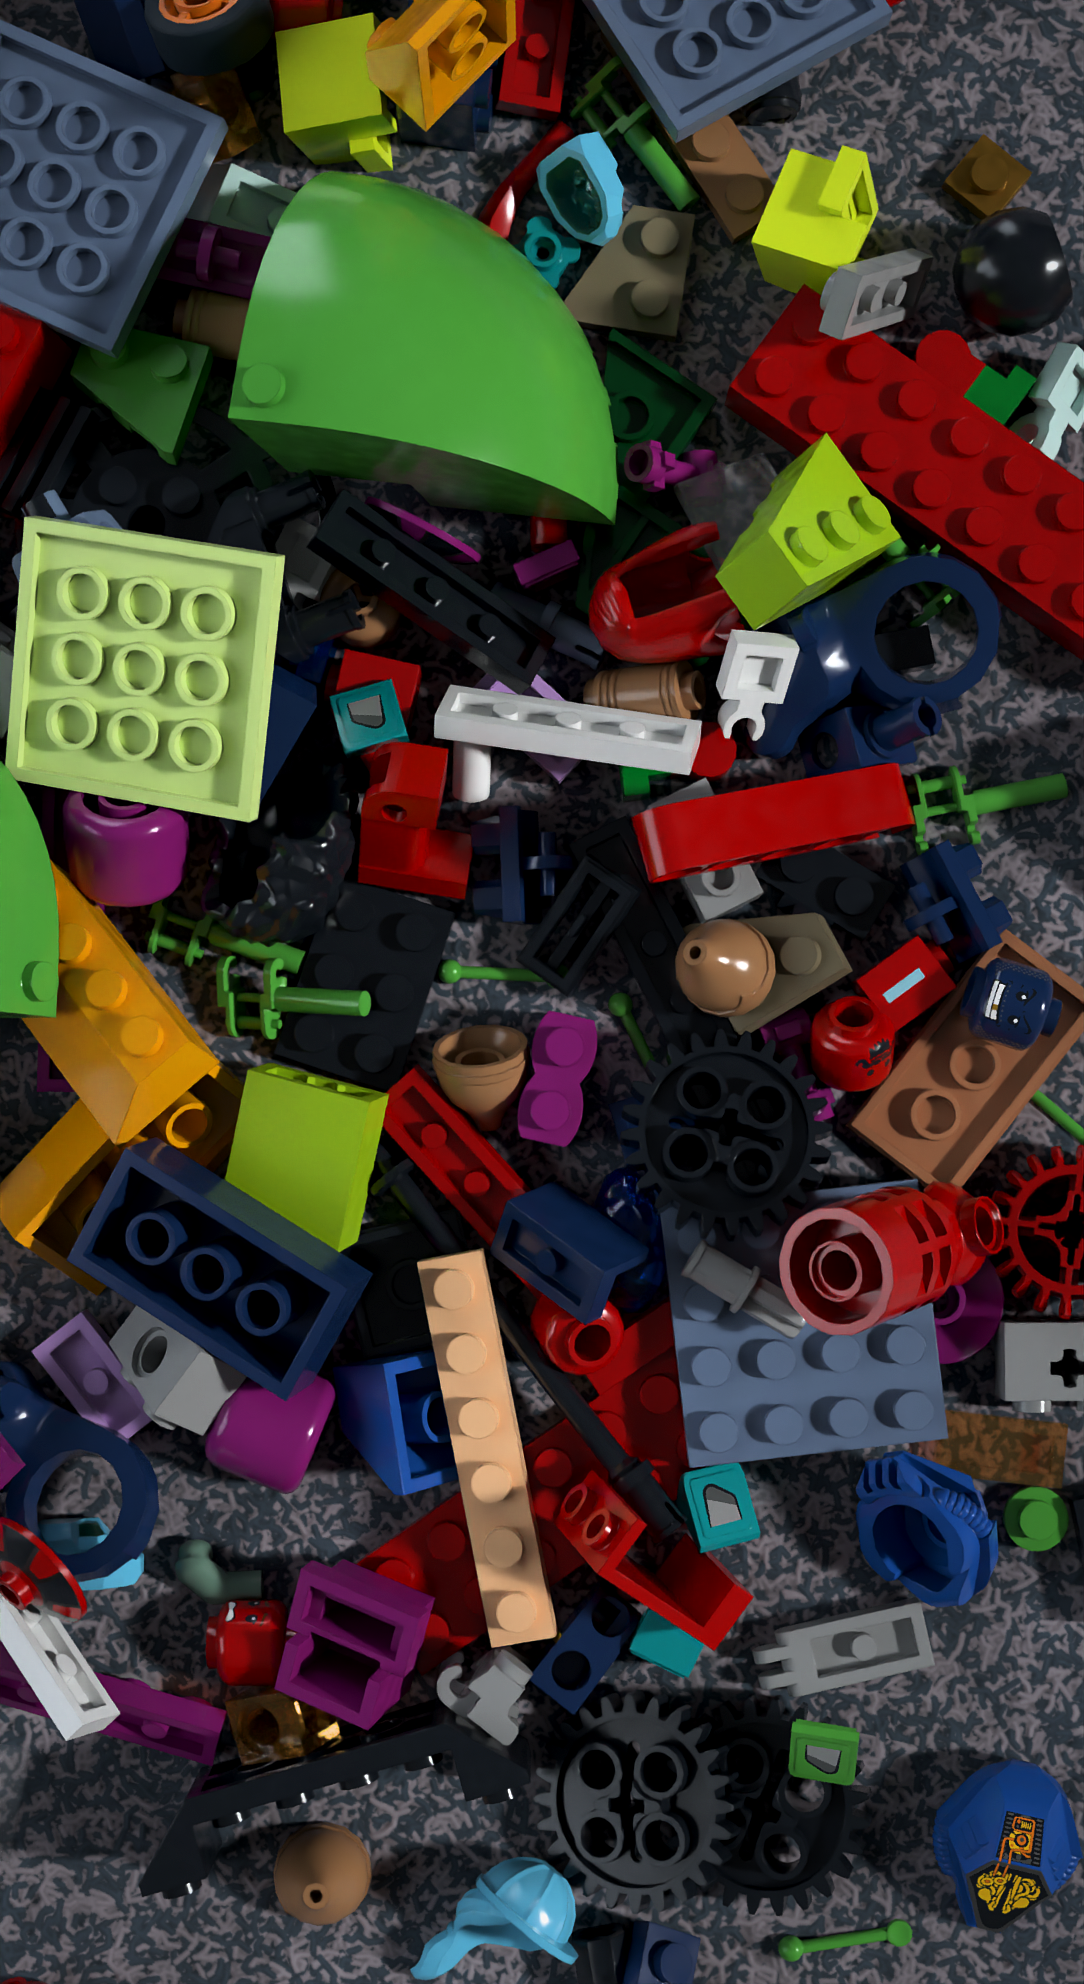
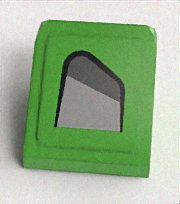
M796 1719V1722L793 1721L791 1730L790 1774L799 1778L846 1786L851 1785L855 1780L860 1732H857L856 1728Z

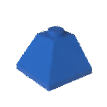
M433 1348L361 1360L333 1367L342 1432L394 1495H407L459 1479Z

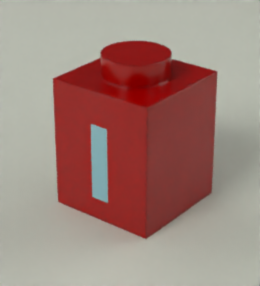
M919 935L906 941L850 983V986L859 997H864L874 1002L879 1008V1012L891 1019L895 1032L957 987L949 977V974L955 969L948 956L940 946H936L933 940L925 944Z

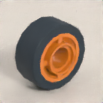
M145 0L144 17L159 55L168 68L183 75L209 76L230 71L248 62L266 46L274 31V13L269 0Z

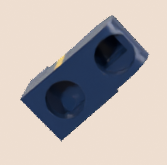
M599 1581L573 1610L558 1630L556 1637L552 1638L545 1648L535 1656L533 1662L528 1667L533 1673L529 1680L575 1715L621 1653L619 1650L638 1624L641 1612L603 1582Z

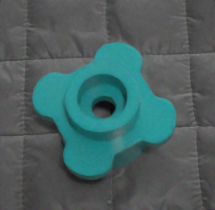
M543 216L530 219L527 223V233L518 244L513 245L527 257L554 289L558 287L559 278L565 272L567 265L576 263L580 258L581 252L579 242L575 238L563 237L552 228L551 221ZM541 249H546L549 252V256L546 259H540L537 256V252Z

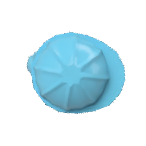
M516 1857L500 1862L486 1874L481 1873L476 1879L477 1887L466 1892L457 1903L455 1920L449 1922L447 1929L436 1934L425 1944L419 1962L410 1970L415 1979L425 1981L435 1979L450 1971L469 1950L484 1943L508 1946L529 1952L544 1949L562 1962L572 1965L579 1955L568 1942L576 1918L575 1899L568 1881L553 1866L542 1859Z

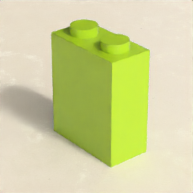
M271 1062L248 1069L225 1180L338 1252L343 1251L358 1242L389 1094Z

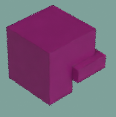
M342 1559L332 1568L314 1560L310 1561L301 1568L286 1628L298 1633L285 1644L274 1689L365 1730H369L411 1689L435 1598L345 1559Z

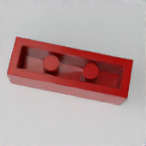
M669 1297L624 1326L623 1342L614 1359L606 1367L595 1373L585 1374L599 1396L674 1346Z

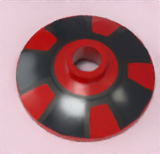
M0 1516L1 1595L19 1610H24L29 1604H32L50 1616L66 1622H78L87 1612V1602L72 1573L61 1559L34 1533L21 1524Z

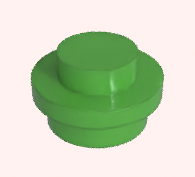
M1038 1485L1023 1487L1014 1492L1005 1504L1003 1511L1004 1528L1011 1540L1023 1549L1029 1551L1048 1550L1062 1540L1068 1528L1069 1516L1065 1503L1055 1492L1046 1487Z

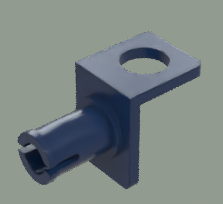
M919 696L893 710L875 704L846 707L822 717L808 725L798 737L807 778L887 763H898L899 766L912 764L917 761L913 742L938 734L941 729L942 718L938 706L928 696ZM825 732L830 733L835 738L839 752L835 765L830 769L820 762L817 755L818 740Z

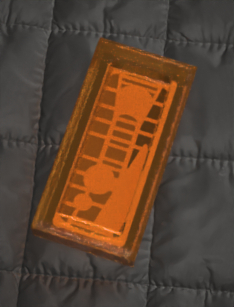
M945 1409L949 1439L935 1440L933 1462L970 1475L973 1479L1062 1489L1068 1433L1067 1423Z

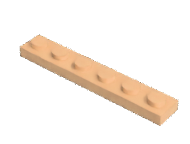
M484 1248L421 1259L417 1262L491 1648L554 1638L558 1629Z

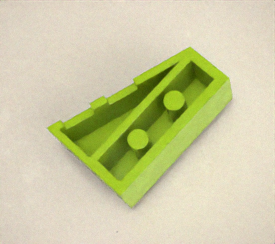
M827 432L774 478L770 485L772 490L767 498L757 506L752 515L754 520L751 525L739 536L715 576L754 631L846 582L901 538L891 523V517L885 505L869 493Z

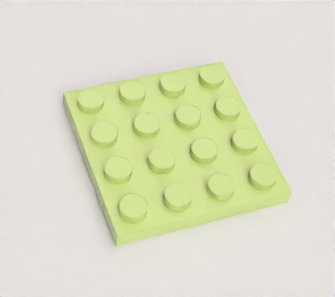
M42 516L24 517L5 766L9 769L15 780L244 822H251L257 819L285 555Z

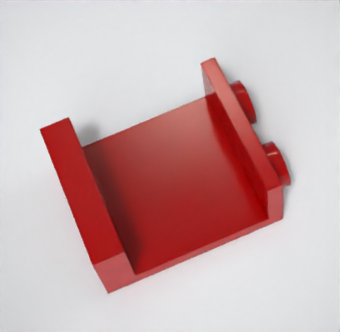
M594 1470L589 1472L581 1484L576 1485L568 1492L562 1502L560 1514L554 1520V1524L598 1575L714 1651L754 1597L710 1551L699 1553L692 1537L687 1533L684 1534L656 1574L627 1556L626 1553L647 1524L611 1485Z

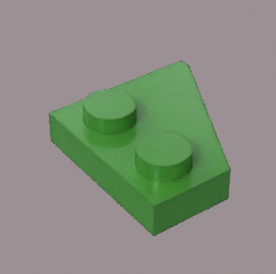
M132 328L118 359L81 343L70 375L79 390L96 404H104L111 410L115 420L131 433L136 431L157 449L159 456L169 464L177 465L214 358L210 346Z

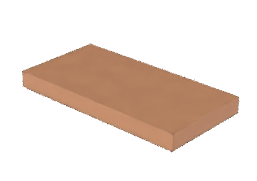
M1007 929L1000 934L1003 942L979 955L957 983V987L950 992L891 1067L888 1077L876 1086L846 1125L848 1129L910 1178L918 1179V1184L923 1188L933 1181L949 1182L962 1187L1084 1032V988ZM998 957L1007 958L1049 973L1054 987L1053 998L1062 1000L1060 1017L1053 1034L1050 1037L1040 1034L1030 1048L1022 1051L975 1037L969 1030L968 1017L960 1015L962 998L972 971L976 966L985 968L990 961Z

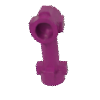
M650 439L633 445L627 452L624 460L625 474L631 481L643 484V490L655 493L665 489V484L678 487L679 498H683L684 508L688 510L712 509L721 504L722 488H724L722 463L718 462L715 451L705 449L683 453L679 457V461L675 459L674 453L662 450L661 442Z
M802 1006L786 1011L753 1031L760 1051L772 1039L776 1041L773 1057L778 1055L781 1062L794 1054L798 1057L791 1074L795 1079L812 1075L802 1047L810 1044L812 1024ZM814 1082L812 1088L806 1094L807 1098H826L828 1102L825 1110L814 1117V1121H823L834 1117L830 1104L836 1101L831 1088L818 1090Z

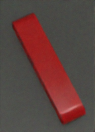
M887 763L675 802L646 810L632 817L650 883L664 882L872 840L880 837L878 832L891 829V834L909 829L916 824L898 763Z

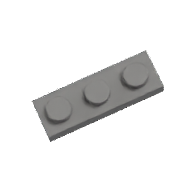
M909 248L839 266L838 270L827 280L821 294L820 308L824 310V314L818 331L839 340H844L914 318L934 256Z

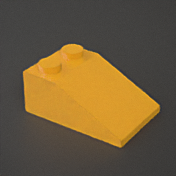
M413 0V4L397 20L393 17L386 19L371 35L367 43L368 50L365 52L369 79L427 132L516 40L515 0Z

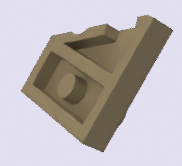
M633 205L623 218L617 235L603 246L563 301L580 327L611 332L614 328L621 334L675 342L695 214Z
M814 912L736 920L752 925L768 940L775 955L776 974L770 992L759 1006L744 1015L728 1018L737 1034L743 1035L745 1031L752 1033L853 971L822 915ZM702 923L689 924L684 927L683 930L686 936L692 929Z

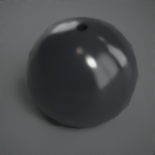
M1024 206L998 210L976 223L959 245L952 269L955 294L965 315L986 332L1006 337L1034 334L1058 320L1073 300L1070 276L1053 223L1045 212Z

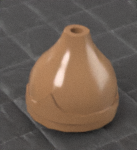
M733 919L705 921L692 929L681 942L675 959L676 979L683 993L700 1010L718 1017L727 1018L744 1015L759 1006L770 992L776 974L775 955L768 940L752 925Z
M476 1025L458 1029L444 1035L434 1044L432 1051L433 1069L436 1072L443 1092L451 1103L461 1108L472 1118L479 1130L493 1131L500 1128L506 1111L521 1095L527 1081L530 1060V1048L527 1038L522 1032L514 1028L500 1025Z
M328 1822L305 1825L289 1835L278 1850L273 1870L275 1890L284 1911L299 1921L316 1926L337 1923L353 1913L368 1893L372 1877L370 1855L360 1838L344 1826Z

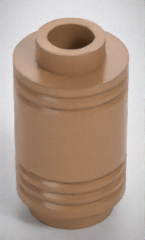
M194 287L188 299L179 298L176 303L172 325L173 335L182 337V340L210 346L215 358L237 362L250 299Z
M687 660L600 671L596 674L595 678L589 679L586 682L583 693V703L588 705L692 720L697 719L699 709L704 708L707 698L706 685L702 674L699 671H694Z

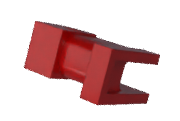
M391 742L382 745L375 751L370 768V786L366 790L361 807L358 883L465 900L474 853L471 844V834L436 829L446 782L448 749L408 742Z

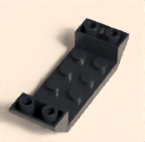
M436 1698L386 1713L369 1730L351 1723L213 1764V1766L202 1767L139 1882L141 1895L145 1897L162 1892L164 1899H173L199 1889L202 1886L201 1880L208 1877L223 1843L219 1828L234 1825L249 1818L252 1815L251 1808L271 1802H276L278 1809L292 1808L315 1797L314 1790L336 1783L340 1784L341 1790L360 1788L376 1781L379 1778L378 1771L401 1764L404 1765L405 1771H417L433 1766L443 1759L442 1752L448 1750L452 1751L466 1802L482 1798L483 1803L489 1805L510 1800L522 1792L520 1786L531 1783V1750L528 1740L518 1734L510 1745H503L480 1726H472L447 1707L440 1698Z

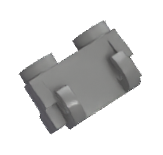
M516 1644L492 1648L473 1662L470 1668L475 1673L467 1681L458 1679L462 1676L463 1668L461 1664L465 1659V1654L462 1650L457 1651L441 1662L437 1679V1693L440 1700L472 1726H480L501 1744L510 1745L518 1735L519 1723L516 1718L519 1715V1705L516 1701L525 1690L526 1683L533 1675L528 1668L533 1662L532 1657Z

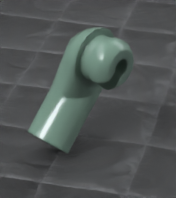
M188 1540L180 1546L178 1551L179 1560L175 1563L177 1578L204 1602L220 1605L233 1599H264L263 1570L224 1571L212 1561L213 1551L211 1545L204 1540Z

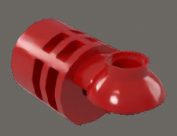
M933 1181L924 1188L923 1193L910 1187H882L873 1192H867L854 1198H848L820 1207L799 1217L786 1233L780 1253L779 1270L781 1283L791 1306L809 1325L829 1335L852 1336L937 1301L949 1286H961L970 1280L982 1267L987 1255L997 1254L1002 1249L1004 1243L1003 1220L998 1207L988 1196L974 1198L964 1189L953 1183Z

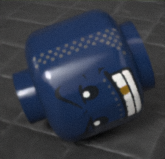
M998 957L990 961L985 968L976 966L972 971L962 998L960 1015L968 1017L969 1030L975 1037L1022 1051L1030 1048L1040 1034L1047 1037L1053 1034L1060 1017L1062 1000L1053 998L1054 987L1049 973L1007 958Z

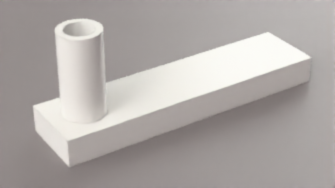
M450 685L435 713L434 738L453 740L452 795L460 801L475 803L487 799L490 795L492 746L690 775L700 745L702 721Z
M0 1593V1640L64 1739L68 1741L104 1730L121 1713L59 1619L44 1613L32 1604H29L24 1610H19L11 1605Z

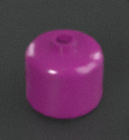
M69 791L62 809L67 868L72 883L83 895L106 906L130 908L150 905L165 899L184 883L190 866L188 811Z
M317 1374L311 1385L289 1400L284 1401L252 1379L246 1377L240 1387L224 1402L219 1414L210 1426L205 1443L207 1459L219 1469L278 1493L289 1494L298 1489L304 1478L337 1395L334 1382L326 1376Z

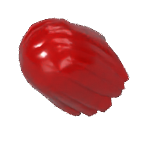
M716 521L697 523L679 529L604 572L593 590L588 610L590 629L603 649L619 660L641 664H660L724 655L731 629L745 630V628L741 624L737 606L715 577L723 562L721 560L698 557L690 553V551L720 540Z

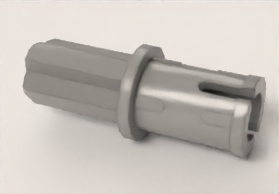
M703 1239L699 1242L682 1270L681 1276L693 1280L731 1304L729 1311L736 1314L740 1309L788 1339L795 1338L806 1323L802 1316L791 1306L785 1291L759 1276L762 1269L754 1266L752 1270H749L708 1245V1242Z

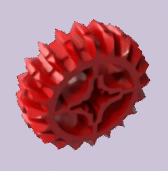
M1079 1145L1077 1148L1076 1164H1064L1062 1147H1052L1051 1159L1054 1167L1044 1170L1040 1159L1035 1154L1028 1156L1026 1161L1034 1176L1026 1181L1019 1172L1010 1170L1006 1174V1178L1018 1190L1015 1197L1002 1191H995L992 1196L994 1203L1008 1209L1007 1217L1001 1216L1006 1238H1004L1002 1249L997 1254L1009 1252L1011 1259L996 1267L995 1271L998 1277H1009L1016 1271H1019L1023 1277L1012 1288V1294L1017 1299H1020L1026 1295L1032 1286L1038 1289L1040 1292L1034 1301L1033 1308L1039 1313L1045 1311L1051 1296L1061 1299L1059 1317L1063 1320H1069L1071 1317V1301L1083 1300L1084 1303V1285H1078L1080 1266L1084 1258V1238L1080 1240L1079 1249H1075L1073 1265H1069V1248L1063 1246L1065 1237L1057 1239L1054 1230L1040 1228L1056 1229L1057 1226H1067L1069 1216H1073L1074 1203L1077 1200L1080 1201L1079 1217L1084 1218V1145ZM1070 1181L1067 1200L1060 1212L1051 1216L1037 1215L1036 1218L1022 1216L1029 1202L1040 1191L1051 1185ZM1019 1235L1035 1237V1240L1051 1243L1057 1249L1061 1259L1059 1282L1046 1278L1033 1268L1022 1252Z

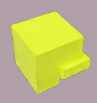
M374 13L275 32L284 133L315 165L356 160L367 173L393 170L390 134L397 132V121L387 109L386 94L369 79L365 54L368 50L367 43L371 35L381 24Z
M842 145L834 162L799 150L790 149L751 241L764 281L796 294L803 284H806L821 295L827 280L838 270L839 266L866 260L859 258V254L879 210L866 152Z

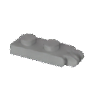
M917 1597L782 1627L774 1631L776 1642L752 1649L755 1664H767L780 1660L782 1668L768 1670L758 1675L760 1688L762 1690H770L787 1686L790 1697L808 1695L935 1665L921 1602Z

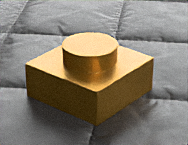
M983 134L946 178L942 189L979 219L983 220L994 212L1005 209L1029 180L1032 172Z

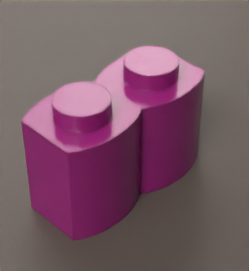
M550 1010L542 1018L535 1032L532 1044V1065L535 1075L525 1086L518 1106L517 1121L522 1138L566 1147L574 1138L583 1114V1094L580 1083L589 1073L597 1051V1030L594 1020Z

